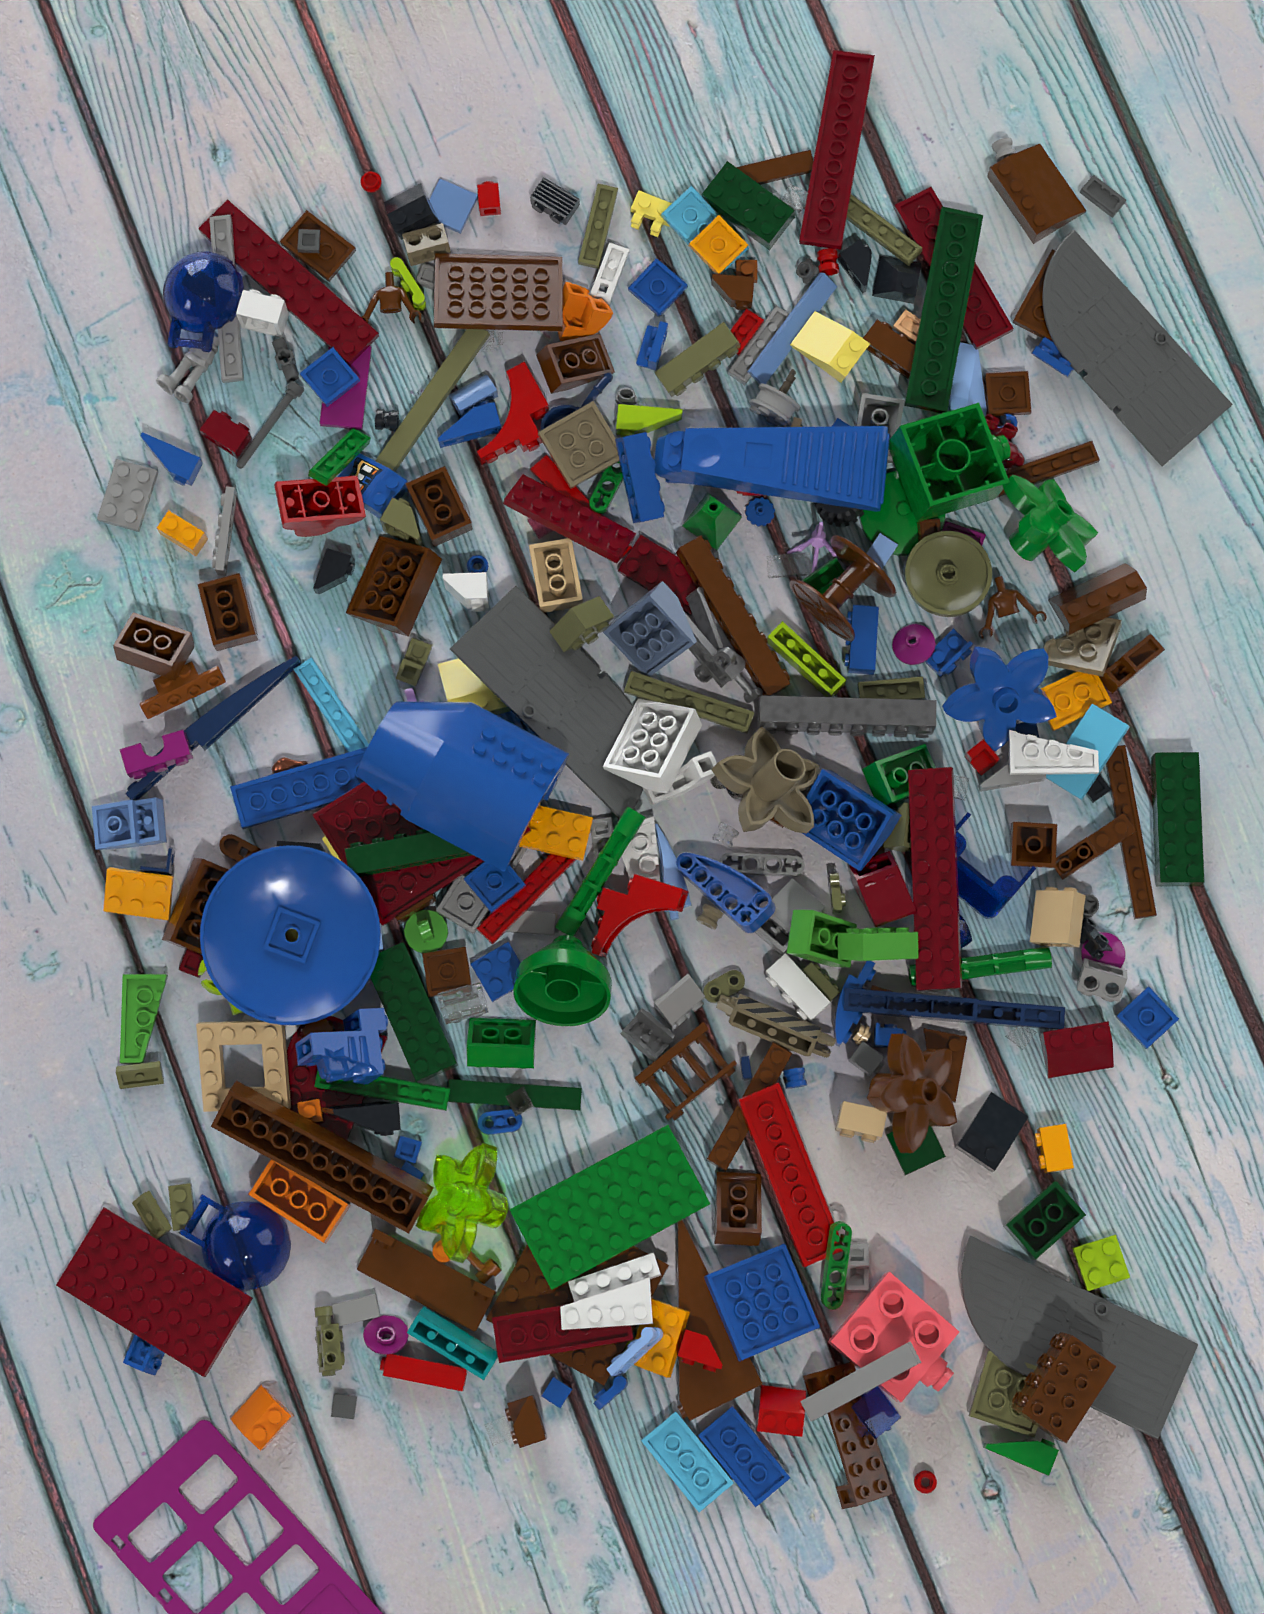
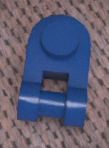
M617 1376L614 1378L613 1386L606 1391L603 1388L594 1396L596 1401L593 1403L597 1409L601 1410L627 1387L628 1380L623 1376Z

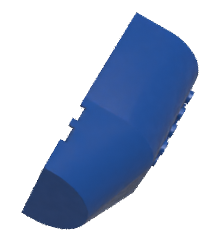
M397 701L389 709L376 730L356 774L375 792L380 790L387 797L386 802L388 804H395L402 810L401 815L406 820L505 872L542 799L547 801L553 792L569 758V753L473 702Z

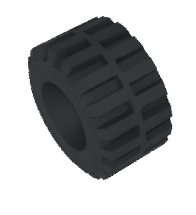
M813 502L820 518L823 521L826 520L827 524L830 525L834 522L836 527H841V523L849 526L850 521L855 523L858 521V516L862 518L864 515L863 509Z

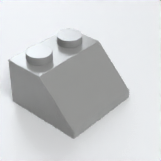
M687 974L654 1002V1008L671 1028L675 1024L679 1027L688 1019L686 1014L691 1010L696 1012L704 1005L705 995L691 976Z

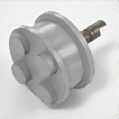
M791 369L785 379L786 381L783 382L779 390L761 383L758 387L760 390L758 395L749 402L751 405L750 410L757 415L762 414L767 417L766 421L775 427L778 425L790 427L792 415L801 408L796 401L786 395L792 386L791 384L796 379L794 377L796 371Z

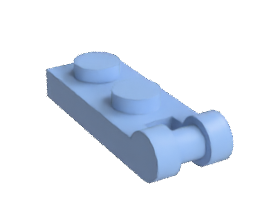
M645 1327L639 1339L630 1342L627 1345L628 1349L623 1354H619L611 1360L612 1364L607 1368L610 1375L622 1376L662 1339V1329L658 1327Z

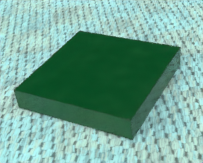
M928 1126L926 1137L921 1146L913 1153H900L895 1143L893 1132L886 1134L904 1175H908L946 1157L931 1126Z

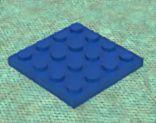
M785 1243L704 1276L738 1361L820 1328Z

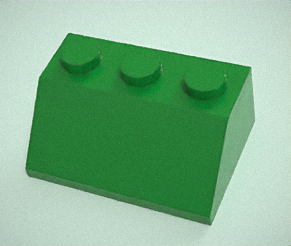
M470 1018L467 1039V1066L534 1069L536 1020Z

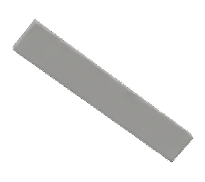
M910 1341L800 1402L812 1422L918 1365L921 1361Z

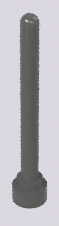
M290 380L286 386V395L237 461L236 466L239 469L246 465L291 401L302 395L304 389L300 385Z

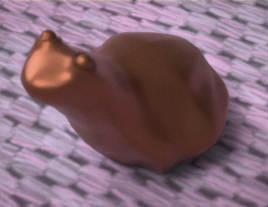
M283 757L272 766V774L307 765L308 763L307 761H295Z

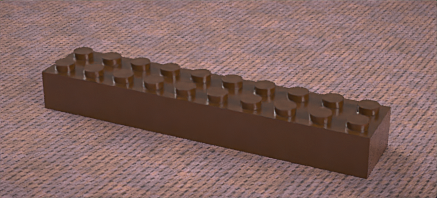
M236 1081L229 1090L211 1125L212 1128L408 1234L434 1189L433 1186L239 1081Z

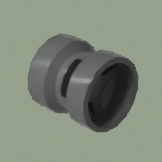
M1084 894L1086 896L1083 918H1090L1098 911L1099 901L1094 895Z

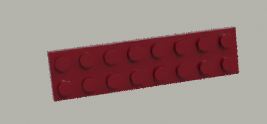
M932 186L894 205V209L911 239L922 247L920 255L929 269L940 211L943 206ZM975 262L963 329L977 350L1013 332L1014 328Z

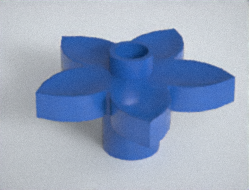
M975 646L970 657V671L975 683L965 685L953 692L942 705L945 713L963 722L979 721L980 732L985 742L994 752L1008 742L1009 730L1015 731L1017 720L1036 724L1057 717L1051 701L1045 692L1038 688L1048 670V654L1044 648L1031 649L1015 656L1005 665L1002 658L996 652L988 648Z

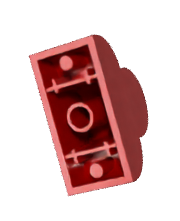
M358 476L335 477L327 486L315 479L276 481L274 484L282 527L287 530H294L296 536L312 537L326 534L339 526L354 524L366 517Z

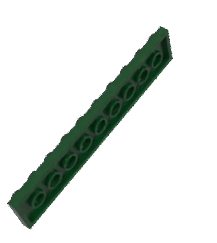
M943 206L941 208L904 406L941 414L948 410L983 215Z

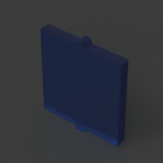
M878 1386L867 1394H862L861 1399L851 1406L874 1439H877L885 1431L891 1430V1426L901 1418Z

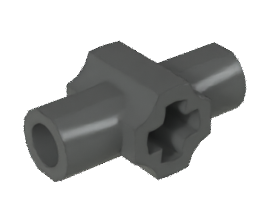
M284 338L274 340L272 345L276 352L275 360L279 370L283 371L288 383L290 380L296 381L299 379L295 368L296 361L292 350H288ZM287 358L288 362L284 363L282 359Z

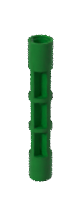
M627 806L604 848L599 852L595 863L587 876L582 880V884L572 901L567 905L556 923L555 928L566 935L575 936L599 892L601 893L605 882L615 866L618 865V861L628 844L633 840L644 822L645 816Z
M1049 946L961 958L962 980L1052 968ZM916 964L908 965V973L911 987L916 986Z

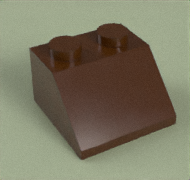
M1012 822L1010 830L1011 866L1056 868L1057 824Z

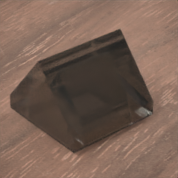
M524 1086L506 1096L515 1116L525 1113L534 1107Z

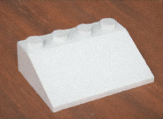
M637 699L603 768L648 790L668 794L702 726L696 709Z

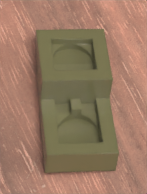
M411 638L396 679L417 686L433 645L416 638Z

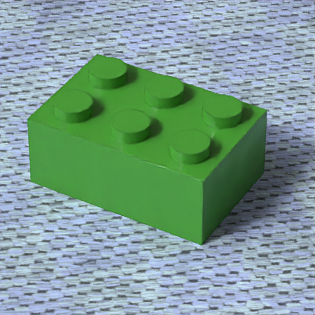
M793 910L787 954L829 967L850 968L851 960H838L837 933H846V928H857V924L815 910Z
M909 927L846 928V933H837L838 960L918 959V932H909Z

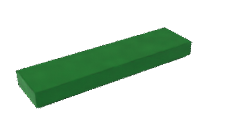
M352 428L309 470L308 476L327 486L370 444L371 438Z

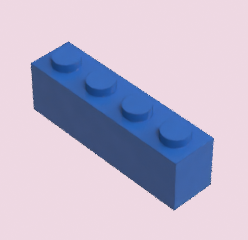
M647 433L616 438L615 442L633 523L664 517L665 506L660 498V483L656 479V464L651 456V441Z

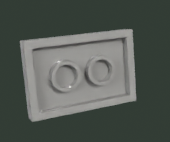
M116 459L97 520L140 532L158 471Z

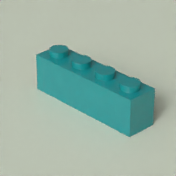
M424 1306L407 1331L412 1337L482 1380H485L498 1358L496 1350Z

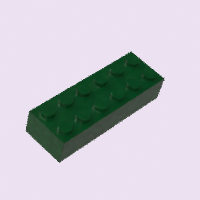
M1199 752L1154 753L1151 757L1156 887L1201 886L1204 883Z
M425 829L415 831L416 835L409 836L407 833L397 834L393 836L394 839L392 840L385 839L384 837L372 840V844H363V842L351 843L350 848L345 849L347 865L359 877L472 856V854Z
M404 942L380 952L370 978L415 1081L421 1083L457 1067L456 1059Z

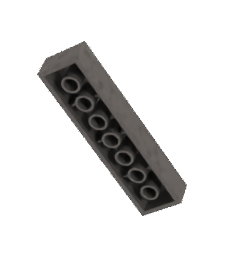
M760 696L758 729L762 726L770 734H775L776 731H785V734L795 735L800 731L807 732L808 735H819L820 732H828V735L839 736L842 733H850L851 736H863V733H872L874 737H884L885 734H894V737H907V734H915L917 738H928L936 728L937 700Z

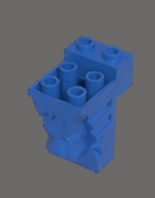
M384 1008L358 1009L343 1020L344 1031L310 1033L295 1044L298 1066L317 1065L321 1079H325L327 1083L338 1080H353L354 1083L369 1084L384 1074L385 1061L381 1055L382 1039L379 1037V1034L387 1030L388 1018L385 1015Z

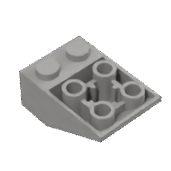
M793 878L772 899L776 906L774 914L755 931L760 938L781 956L787 952L793 910H815L821 912L825 908L820 901Z

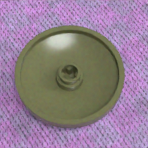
M955 531L936 532L923 538L910 552L905 566V583L912 599L925 611L942 617L961 616L975 609L986 597L992 581V566L984 548L970 536Z

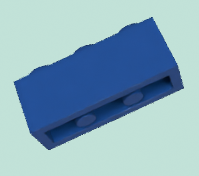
M853 605L852 610L847 612V620L855 632V639L851 642H845V645H849V653H845L844 666H848V673L874 675L876 668L878 606Z

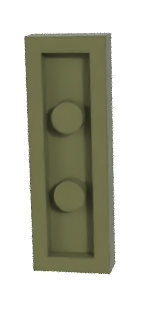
M923 676L858 682L857 684L859 698L925 699Z

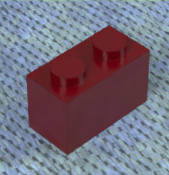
M213 410L200 428L202 437L238 459L252 439L249 432L250 429L240 422L236 424L231 421L232 418L223 411L219 413Z

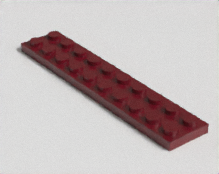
M833 50L799 244L842 249L875 55Z
M228 199L210 216L231 215L235 264L270 295L282 297L287 310L329 348L333 347L347 364L351 365L379 337V333ZM208 218L198 229L211 242L210 219Z
M952 767L908 770L913 904L917 912L914 914V932H918V959H915L916 987L918 991L962 989L954 772Z

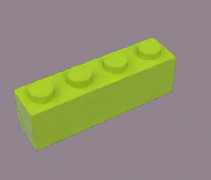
M783 621L768 635V644L825 697H834L844 687L846 679Z

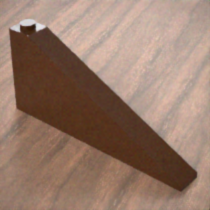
M683 1220L678 1222V1308L690 1312L685 1329L708 1336L723 1365L722 1369L717 1368L716 1372L702 1369L703 1364L695 1362L694 1366L681 1362L682 1357H679V1401L681 1405L677 1407L683 1419L688 1417L689 1421L762 1385V1382L750 1357L738 1361L704 1279V1276L709 1273Z

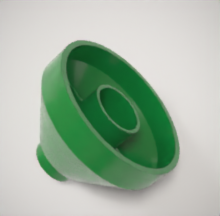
M561 935L556 937L552 943L528 956L520 963L515 973L513 995L521 1010L540 1022L555 1026H578L596 1020L607 1010L611 1000L612 979L607 968L583 946L578 938L571 935Z

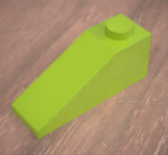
M618 404L616 435L625 437L644 432L649 433L682 420V409Z

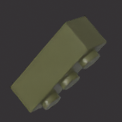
M811 962L802 972L831 1002L839 994V988L829 982L830 978L825 973L822 974L819 971L820 967L816 963L813 964Z

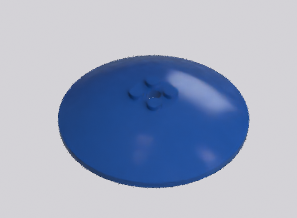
M287 845L264 849L251 854L235 864L223 875L212 890L205 905L200 926V944L204 964L219 992L232 1005L245 1014L258 1020L278 1025H301L316 1022L333 1015L347 1006L361 992L371 977L380 949L381 930L377 908L361 878L336 857L323 851L303 846ZM289 929H295L298 932V939L294 942H289L286 939V932Z

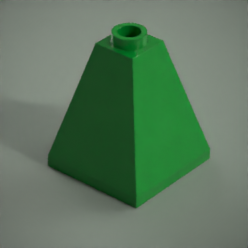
M707 492L682 527L696 537L702 536L717 551L741 520L742 516Z

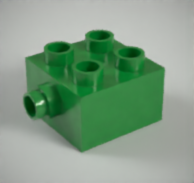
M979 403L901 425L889 440V451L916 522L993 500L1010 483L1002 463L1003 460L1010 457L1009 442L1003 435H991Z

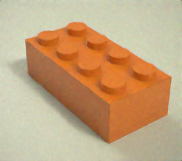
M272 1159L248 1194L325 1244L351 1206L318 1184Z

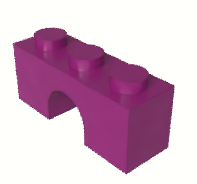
M184 730L163 735L164 748L157 756L147 755L141 743L119 749L127 775L130 778L140 779L147 776L146 773L152 771L156 773L163 772L168 769L167 766L187 764L190 759H193V755Z

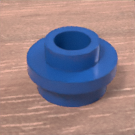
M481 555L472 556L467 562L469 573L488 571V561ZM477 563L482 565L479 570L474 568V565Z

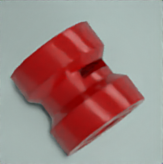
M827 248L817 252V260L820 262L818 266L819 273H825L827 276L839 273V264L836 262L838 251L836 249Z

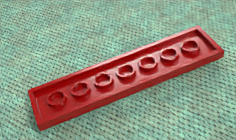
M775 1083L739 1098L737 1102L802 1267H807L826 1258L829 1230L834 1221L779 1083ZM839 1239V1242H836V1241L834 1242V1244H835V1243H838V1244L843 1245V1243L840 1241V1239ZM842 1249L834 1250L832 1255L841 1252Z

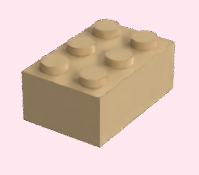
M566 538L529 545L540 610L546 613L570 609L582 604L583 599L572 540Z

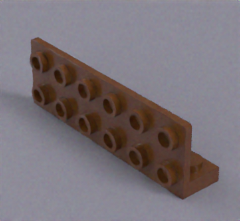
M377 1229L374 1230L371 1236L373 1238L357 1267L359 1272L466 1328L477 1331L496 1291Z
M848 1362L804 1375L803 1378L808 1395L811 1396L855 1372L854 1364ZM862 1394L827 1413L848 1484L836 1487L842 1509L857 1507L892 1495L891 1486Z

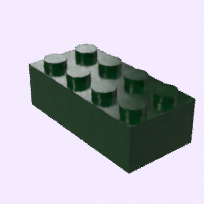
M728 161L702 193L703 199L716 212L769 251L795 218V210Z

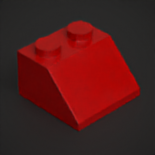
M761 1385L756 1431L802 1437L805 1410L800 1401L806 1399V1391Z

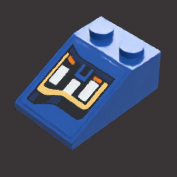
M361 453L338 476H358L364 508L379 519L382 517L391 499L399 500L407 491L405 483L408 482L406 479Z

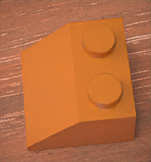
M261 1385L230 1420L261 1451L267 1447L294 1415Z

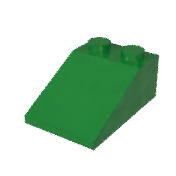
M926 744L875 761L863 768L862 771L873 797L886 806H890L909 798L908 770L936 767Z

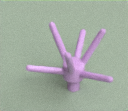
M823 522L816 525L815 531L811 533V538L808 541L787 551V554L790 555L796 551H803L810 544L815 547L812 573L817 568L819 548L825 546L833 557H837L836 552L826 540Z

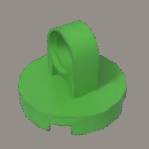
M422 910L413 914L406 922L404 929L405 939L410 948L421 954L442 949L449 934L444 918L431 910Z

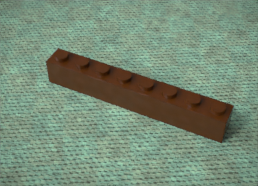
M699 536L679 547L676 554L695 586L703 589L710 611L736 654L744 659L745 669L756 687L763 690L762 696H773L791 684L789 682V674L785 669H781L778 664L777 654L769 649L767 638L763 632H759L754 616L746 611L743 598L734 591V584L729 576L726 577L722 571L723 566L720 560L713 556L710 543L706 539L704 540L702 536Z

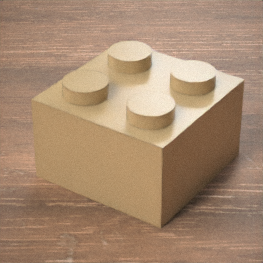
M843 1101L840 1105L835 1131H839V1135L852 1138L854 1135L862 1137V1141L874 1143V1141L876 1142V1140L882 1138L887 1112Z

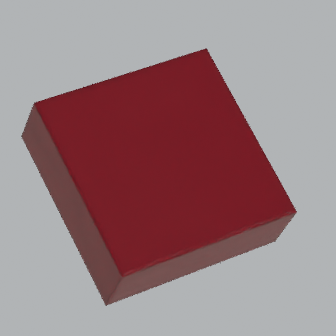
M186 950L178 970L200 978L201 975H198V970L203 956Z

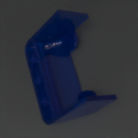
M967 812L956 825L958 895L961 900L983 918L992 919L1000 913L1036 868L1032 866L1020 882L1008 875L1000 877L995 884L988 880L960 856L966 848V839L958 831L971 816Z

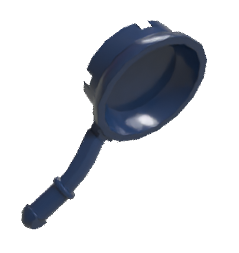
M607 372L603 375L597 385H594V389L589 393L581 407L563 404L553 407L548 411L541 421L540 431L595 401L608 383L612 381V373Z

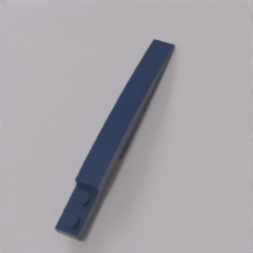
M294 656L261 675L187 727L184 732L187 735L191 752L199 745L206 751L293 672V669L301 664L299 658ZM163 748L154 756L159 755L163 751ZM176 764L167 766L168 769L163 772L156 773L152 771L146 773L147 776L143 777L140 781H134L130 784L125 794L130 800H139L175 768Z
M845 988L843 1011L1006 1027L1064 1029L1065 1007Z

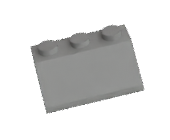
M862 393L856 426H886L891 438L901 425L905 400ZM888 449L887 463H893L894 461Z

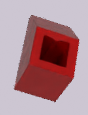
M685 1329L677 1355L682 1357L681 1362L694 1366L695 1362L703 1364L702 1369L716 1372L717 1368L722 1369L723 1365L708 1336Z

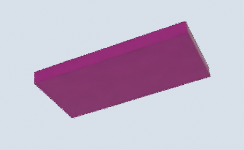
M371 346L351 365L348 364L359 377L360 382L328 407L322 402L320 426L363 430L372 354Z

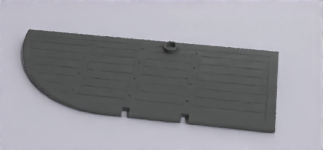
M1075 230L1069 233L1053 254L1043 284V312L1049 334L1063 358L1071 363L1070 366L1078 374L1083 370L1087 373L1083 380L1111 411L1116 406L1120 409L1116 417L1163 467L1233 404Z
M515 586L467 631L450 650L537 737L569 753L566 766L620 819L627 806L632 809L635 808L643 792V787L605 770L603 765L633 706L624 693L606 675L602 679L597 676L601 670L580 649L576 651L571 649L563 652L549 632L555 624Z
M970 1236L962 1261V1294L971 1324L984 1345L1006 1366L1027 1377L1030 1372L1035 1370L1027 1368L1025 1362L1038 1366L1037 1361L1043 1353H1047L1050 1348V1340L1055 1334L1063 1332L1073 1335L1117 1366L1091 1405V1408L1158 1440L1198 1344Z

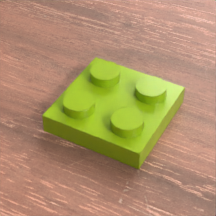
M1116 1235L1072 1248L1086 1291L1130 1278Z

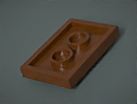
M307 210L280 240V244L329 282L356 252V248ZM299 229L320 230V253L298 252Z

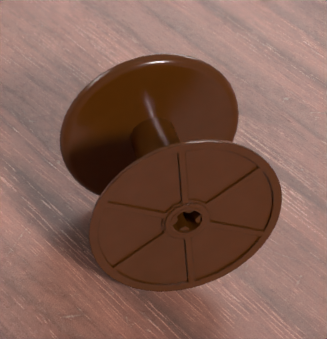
M834 535L831 538V546L847 569L838 579H833V584L823 594L801 580H791L789 585L796 598L812 616L832 633L851 642L855 639L854 629L838 610L848 598L853 599V593L862 583L885 597H894L897 592L890 578L870 556L849 540Z

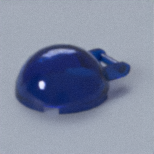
M197 251L179 259L170 268L163 285L164 304L172 319L168 338V346L170 348L176 349L179 346L210 352L215 330L222 328L229 321L233 322L236 317L244 285L241 273L237 272L232 264L233 262L224 255L210 251ZM181 329L192 333H203L202 341L180 338Z
M201 1194L199 1198L201 1200L185 1228H181L179 1234L201 1246L204 1263L209 1271L242 1291L265 1287L278 1278L286 1267L291 1250L287 1225L282 1217L260 1202L240 1201L224 1207ZM208 1205L219 1211L208 1222L201 1240L193 1235L192 1232Z

